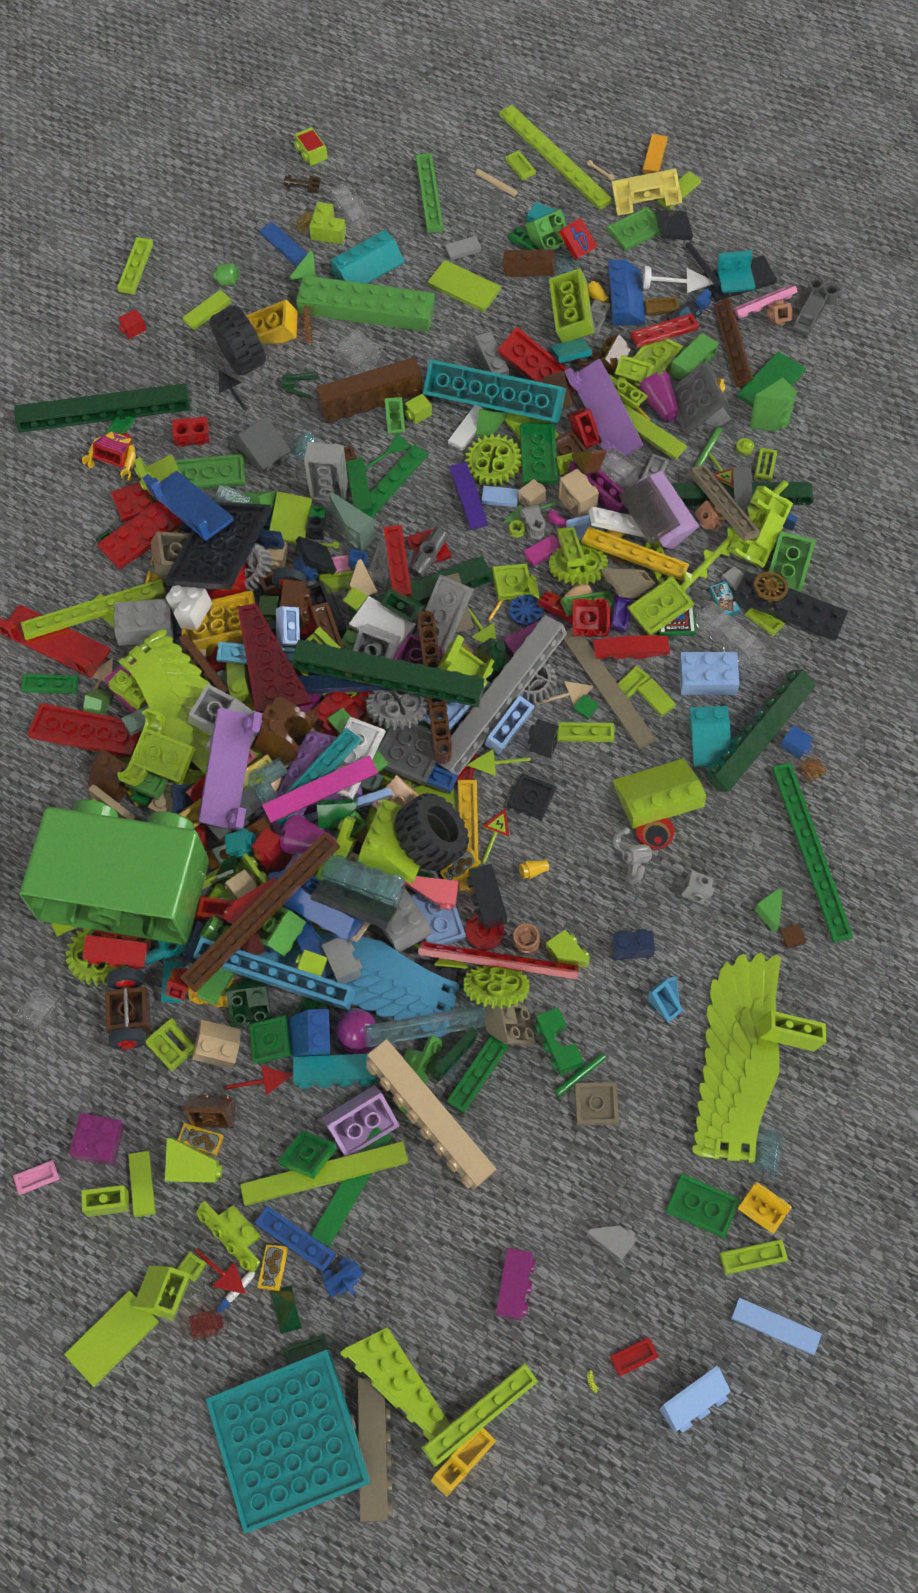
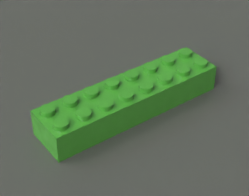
M303 275L296 303L298 314L429 332L435 309V293Z

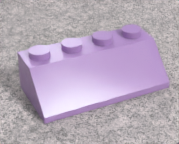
M662 471L640 479L626 491L632 497V501L663 547L674 549L700 527Z

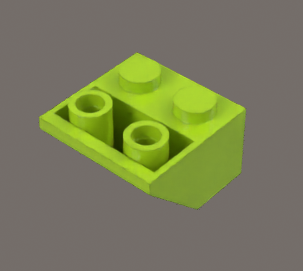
M149 1265L133 1308L174 1322L189 1284L190 1274L172 1267Z

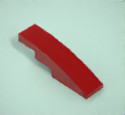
M621 636L593 640L596 659L614 657L617 660L633 657L635 660L670 654L667 636Z

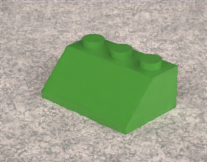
M784 378L756 394L749 424L751 429L777 431L789 425L797 391Z

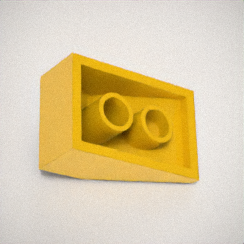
M287 299L246 315L262 344L284 343L297 338L298 311Z

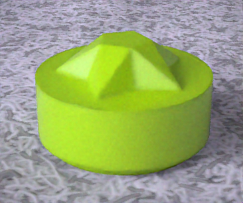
M742 438L737 442L736 451L738 454L748 456L753 452L754 443L750 439Z

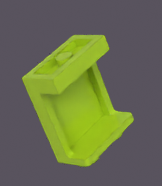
M458 634L448 645L438 667L451 672L458 671L462 674L477 675L480 678H485V687L488 682L486 678L493 671L492 665L494 660L490 659L487 663H484L461 646L464 638Z

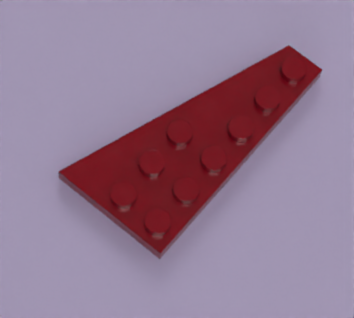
M257 604L238 606L255 712L263 714L267 705L272 706L277 697H282L297 707L313 704Z

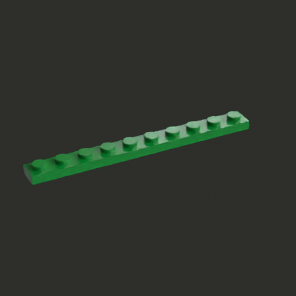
M792 763L774 766L772 772L832 942L835 944L851 940L854 936Z

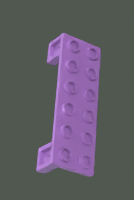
M600 359L579 372H574L571 368L564 371L571 386L578 391L586 409H591L602 440L600 445L603 450L606 449L607 459L616 463L643 446V442Z
M221 707L217 709L198 817L199 823L231 830L243 828L246 809L240 808L251 738L253 734L260 731L262 713L244 714Z
M315 731L307 733L299 748V754L295 761L292 762L274 799L284 795L337 737ZM307 807L295 812L293 815L303 816ZM276 821L271 823L275 834L284 837L286 832L283 830L284 825L281 826Z

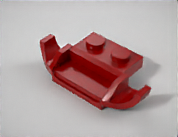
M361 691L357 697L353 696L352 698L345 692L330 693L313 709L316 712L315 715L318 716L317 719L323 724V729L319 733L335 737L339 736L327 718L342 708L352 718L361 721L365 717L367 711L366 700L371 691Z

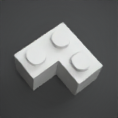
M176 585L172 586L166 596L182 629L197 630L212 605L205 588Z

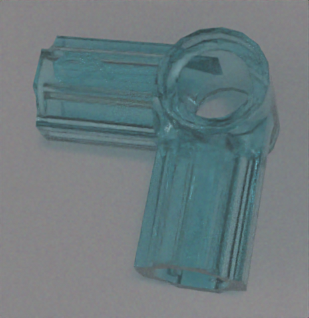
M277 758L260 770H254L249 774L248 781L263 804L279 797L271 783L287 774L288 771L281 760ZM262 777L263 781L256 785L255 780Z

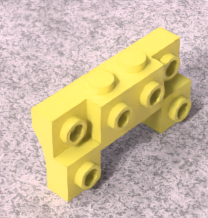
M676 168L612 181L617 216L633 213L634 203L659 198L665 199L666 206L682 203Z

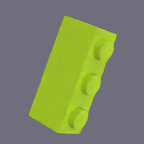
M771 1010L759 1020V1039L814 1052L826 1043V1024Z

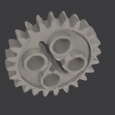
M392 689L372 691V694H369L366 700L369 718H373V722H378L379 726L385 724L386 729L393 726V730H396L397 726H400L401 730H403L405 725L411 728V723L418 725V720L423 721V716H427L428 698L426 696Z

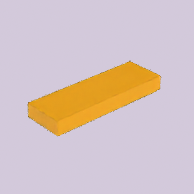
M652 134L642 173L650 174L660 171L668 136Z

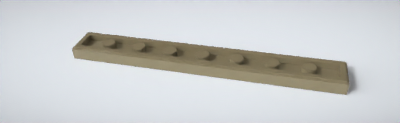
M572 628L567 630V635L563 639L564 643L638 749L641 750L656 741L652 732L600 659H596L595 652L585 637L573 636Z

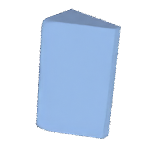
M284 606L276 608V640L280 646H296L297 641L300 640L299 608Z

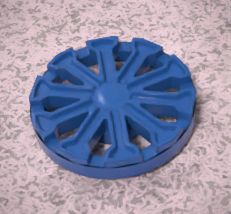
M520 595L516 599L514 598L509 607L511 620L523 627H528L541 620L543 608L537 604L539 599L532 595Z

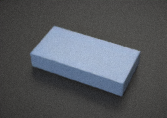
M484 486L482 504L517 507L519 489Z

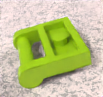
M173 1018L146 1039V1045L171 1072L189 1056L193 1055L195 1042H192L178 1028L177 1022ZM171 1031L186 1049L181 1051L166 1035L167 1032Z

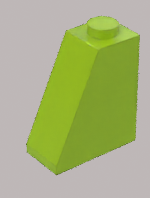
M167 1138L165 1181L218 1182L219 1178H222L223 1167L219 1165L218 1159L176 1138Z

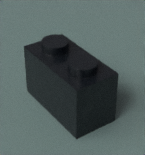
M537 719L535 725H531L528 733L530 736L528 740L530 751L552 758L558 743L559 726Z

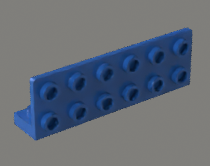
M175 471L162 482H159L157 478L153 479L149 474L142 478L149 492L205 541L234 520L228 512L178 471Z

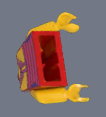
M109 432L102 437L95 438L88 451L89 455L82 457L84 466L88 462V467L93 468L95 463L92 458L120 468L125 466L126 468L120 473L123 480L124 476L128 475V481H131L132 475L130 470L133 469L136 458L131 436L128 433L121 435Z

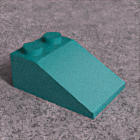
M728 706L690 707L688 722L693 768L710 767L711 764L719 759L720 753L731 744Z

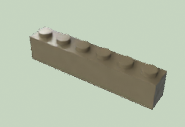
M358 1378L359 1445L372 1483L360 1488V1522H389V1516H393L392 1501L388 1502V1492H392V1477H388V1468H392L391 1453H387V1444H391V1430H387L386 1420H391L390 1406H386V1398L371 1384L370 1378Z

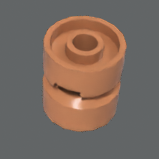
M529 923L519 925L513 935L515 949L524 956H531L537 953L540 947L538 929Z

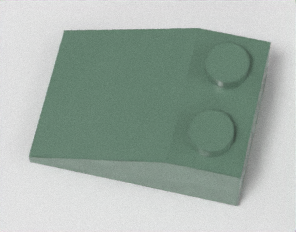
M330 492L329 498L332 515L349 547L364 551L375 539L373 518L333 492Z

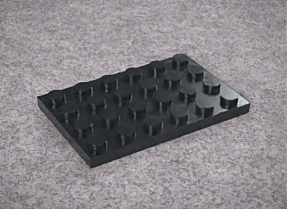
M216 502L234 520L206 541L192 530L164 580L167 586L179 585L181 587L231 590L272 512L271 506L268 504Z

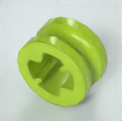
M520 520L512 521L509 525L510 535L515 538L522 537L525 533V524Z

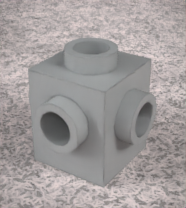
M692 870L684 880L681 896L703 904L707 898L710 899L713 895V878Z

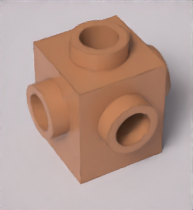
M783 299L774 300L773 304H768L767 318L770 322L775 323V325L786 324V321L792 320L791 304L784 302Z
M706 500L695 512V515L700 520V525L704 529L716 530L726 520L711 501Z

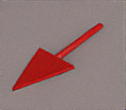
M261 1065L263 1079L227 1085L225 1089L264 1083L265 1092L268 1095L292 1077L293 1074Z
M198 1249L194 1250L198 1256L221 1275L212 1287L246 1294L235 1262L224 1272Z

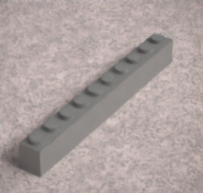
M546 615L537 623L536 628L526 637L522 646L515 651L509 663L503 667L502 672L492 681L488 690L482 694L479 708H471L468 716L459 724L458 729L451 736L452 757L450 762L447 764L436 763L437 767L456 775L462 772L518 696L521 695L567 635L562 623Z

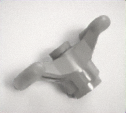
M623 827L617 830L612 842L614 848L623 853V860L628 864L627 882L630 885H635L641 881L644 875L645 867L641 864L651 860L652 850L646 844L631 845L621 841V837L630 832L629 828Z

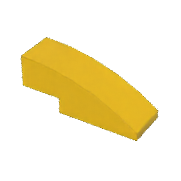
M482 1428L451 1455L449 1460L433 1476L431 1482L448 1497L494 1445L496 1440Z

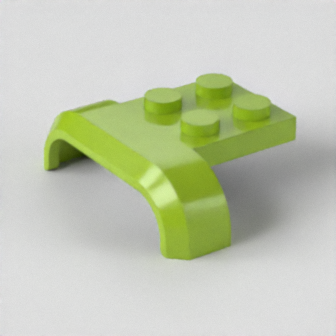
M148 708L142 711V714L145 716V725L130 763L123 772L117 773L118 778L122 782L137 786L150 771L182 784L196 748L163 735L166 727L165 715Z

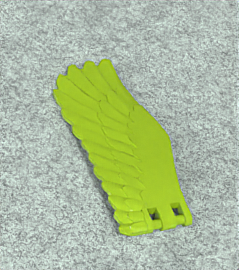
M163 629L157 630L148 638H145L143 644L139 647H134L128 652V656L122 657L118 662L133 676L149 708L165 715L166 727L164 735L195 747L196 750L191 761L206 774L210 751L204 746L211 735L187 722L188 715L206 684L210 685V683L200 676L202 671L197 666L189 663L191 661L190 656L182 653V648L179 645L172 643V637L166 636L167 631ZM253 743L251 744L250 749L254 752V754L257 757L254 760H252L247 765V767L263 756L261 752L251 748ZM262 782L254 786L253 790L261 792L260 785L262 784Z
M758 953L749 962L746 955L742 954L738 956L734 965L726 962L720 970L718 980L714 979L711 981L710 999L712 1005L707 1006L706 1014L710 1028L705 1033L709 1048L705 1050L707 1065L702 1070L705 1083H700L699 1086L702 1101H698L697 1104L700 1114L696 1118L698 1132L694 1133L697 1145L692 1147L693 1153L697 1156L719 1160L720 1157L727 1158V1161L740 1162V1160H748V1163L755 1162L759 1125L779 1075V1044L759 1039V1020L771 1010L776 1011L777 983L781 957L778 955H774L768 961H765V956L762 953ZM728 1143L727 1150L720 1149V1144ZM742 1144L749 1145L748 1152L741 1151Z

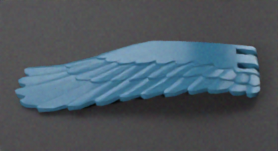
M315 930L321 945L338 938L336 935ZM361 937L358 942L351 940L355 950L352 952L354 959L358 957L363 969H360L362 977L345 984L353 987L356 992L351 1005H358L359 1009L364 1011H376V1016L382 1018L394 1017L395 1022H408L410 1027L423 1028L424 1033H434L436 1037L441 1038L445 1034L451 1019L450 1011L454 1009L455 994L459 991L460 985L423 968L382 941ZM296 939L285 957L262 945L252 946V952L256 956L296 969L298 968L295 963L298 955L302 954V951ZM335 975L327 978L329 980L337 982ZM442 987H446L448 992L442 991ZM439 1004L443 1007V1010L437 1009V1005Z

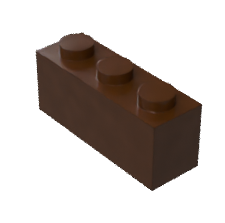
M554 249L504 250L503 268L505 276H554L556 268Z

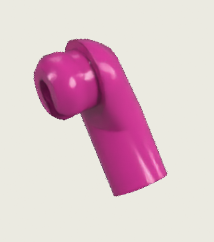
M549 511L547 520L550 523L566 528L567 520L558 516L557 511Z

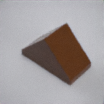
M605 449L573 453L572 458L583 474L598 473L607 451Z

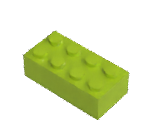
M581 268L550 278L549 284L555 328L562 343L594 334L588 285Z

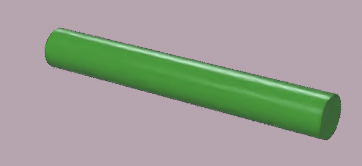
M721 427L715 428L694 467L704 464L722 432Z

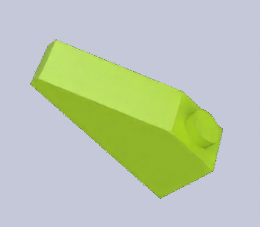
M226 662L227 684L230 696L240 700L243 704L254 702L248 665Z

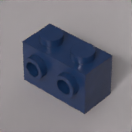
M639 929L629 933L627 931H618L612 935L611 944L614 960L654 956L655 945L652 930Z

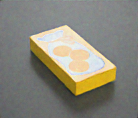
M468 847L462 857L440 873L445 880L460 882L469 874V869L477 867L481 862L473 850Z
M184 1123L178 1140L204 1153L217 1156L224 1136Z
M266 1244L257 1288L280 1291L288 1252L287 1247Z

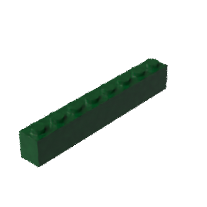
M483 556L472 558L465 563L456 564L452 568L440 570L436 574L422 577L410 583L412 593L410 597L427 606L439 575L447 576L458 573L461 583L474 589L491 582V571ZM388 591L371 598L382 603ZM349 607L351 619L354 618L357 611Z
M804 669L791 670L786 674L783 682L778 684L773 694L765 699L763 706L742 727L739 735L731 740L729 747L720 753L719 759L710 765L709 771L704 776L718 792H729L816 687Z

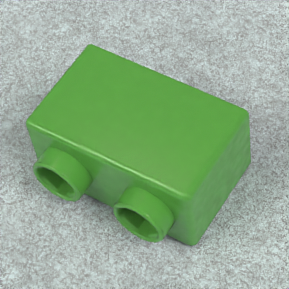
M76 800L72 804L71 810L47 807L44 810L19 895L39 921L186 945L189 941L209 858L197 831L194 830V824L181 815L158 811L151 813L148 816L147 822L118 818V813L114 808L98 801Z

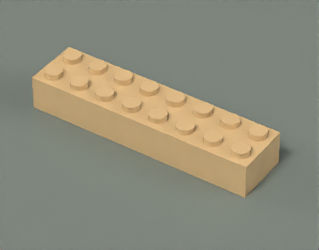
M387 1039L367 1055L366 1068L373 1076L376 1074L381 1081L379 1083L386 1092L390 1090L394 1095V1102L400 1108L403 1106L406 1109L408 1119L413 1124L417 1123L421 1127L420 1133L426 1140L431 1139L435 1144L433 1146L434 1150L440 1156L444 1155L448 1160L447 1165L454 1173L457 1171L462 1176L460 1180L467 1189L471 1187L474 1191L496 1171L493 1164Z

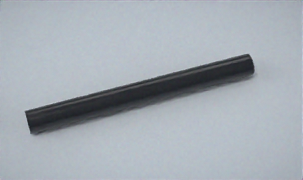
M688 242L685 245L687 250L715 287H719L721 285L720 280L691 242Z

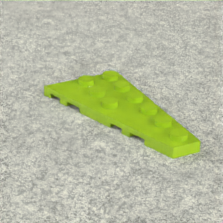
M388 1327L340 1352L345 1359L349 1357L356 1364L354 1368L361 1373L363 1371L371 1379V1384L396 1409L400 1407L407 1414L406 1418L411 1423L416 1422L423 1429V1435L429 1441L450 1424Z

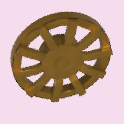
M764 572L755 578L754 591L759 595L758 597L768 600V602L780 601L787 594L788 584L779 574Z

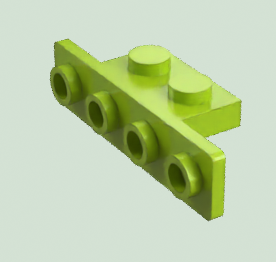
M203 1201L196 1212L199 1220L205 1223L212 1231L214 1237L223 1243L227 1251L240 1262L243 1269L248 1272H255L260 1261L248 1248L256 1243L261 1235L234 1205L220 1215H217L208 1203Z

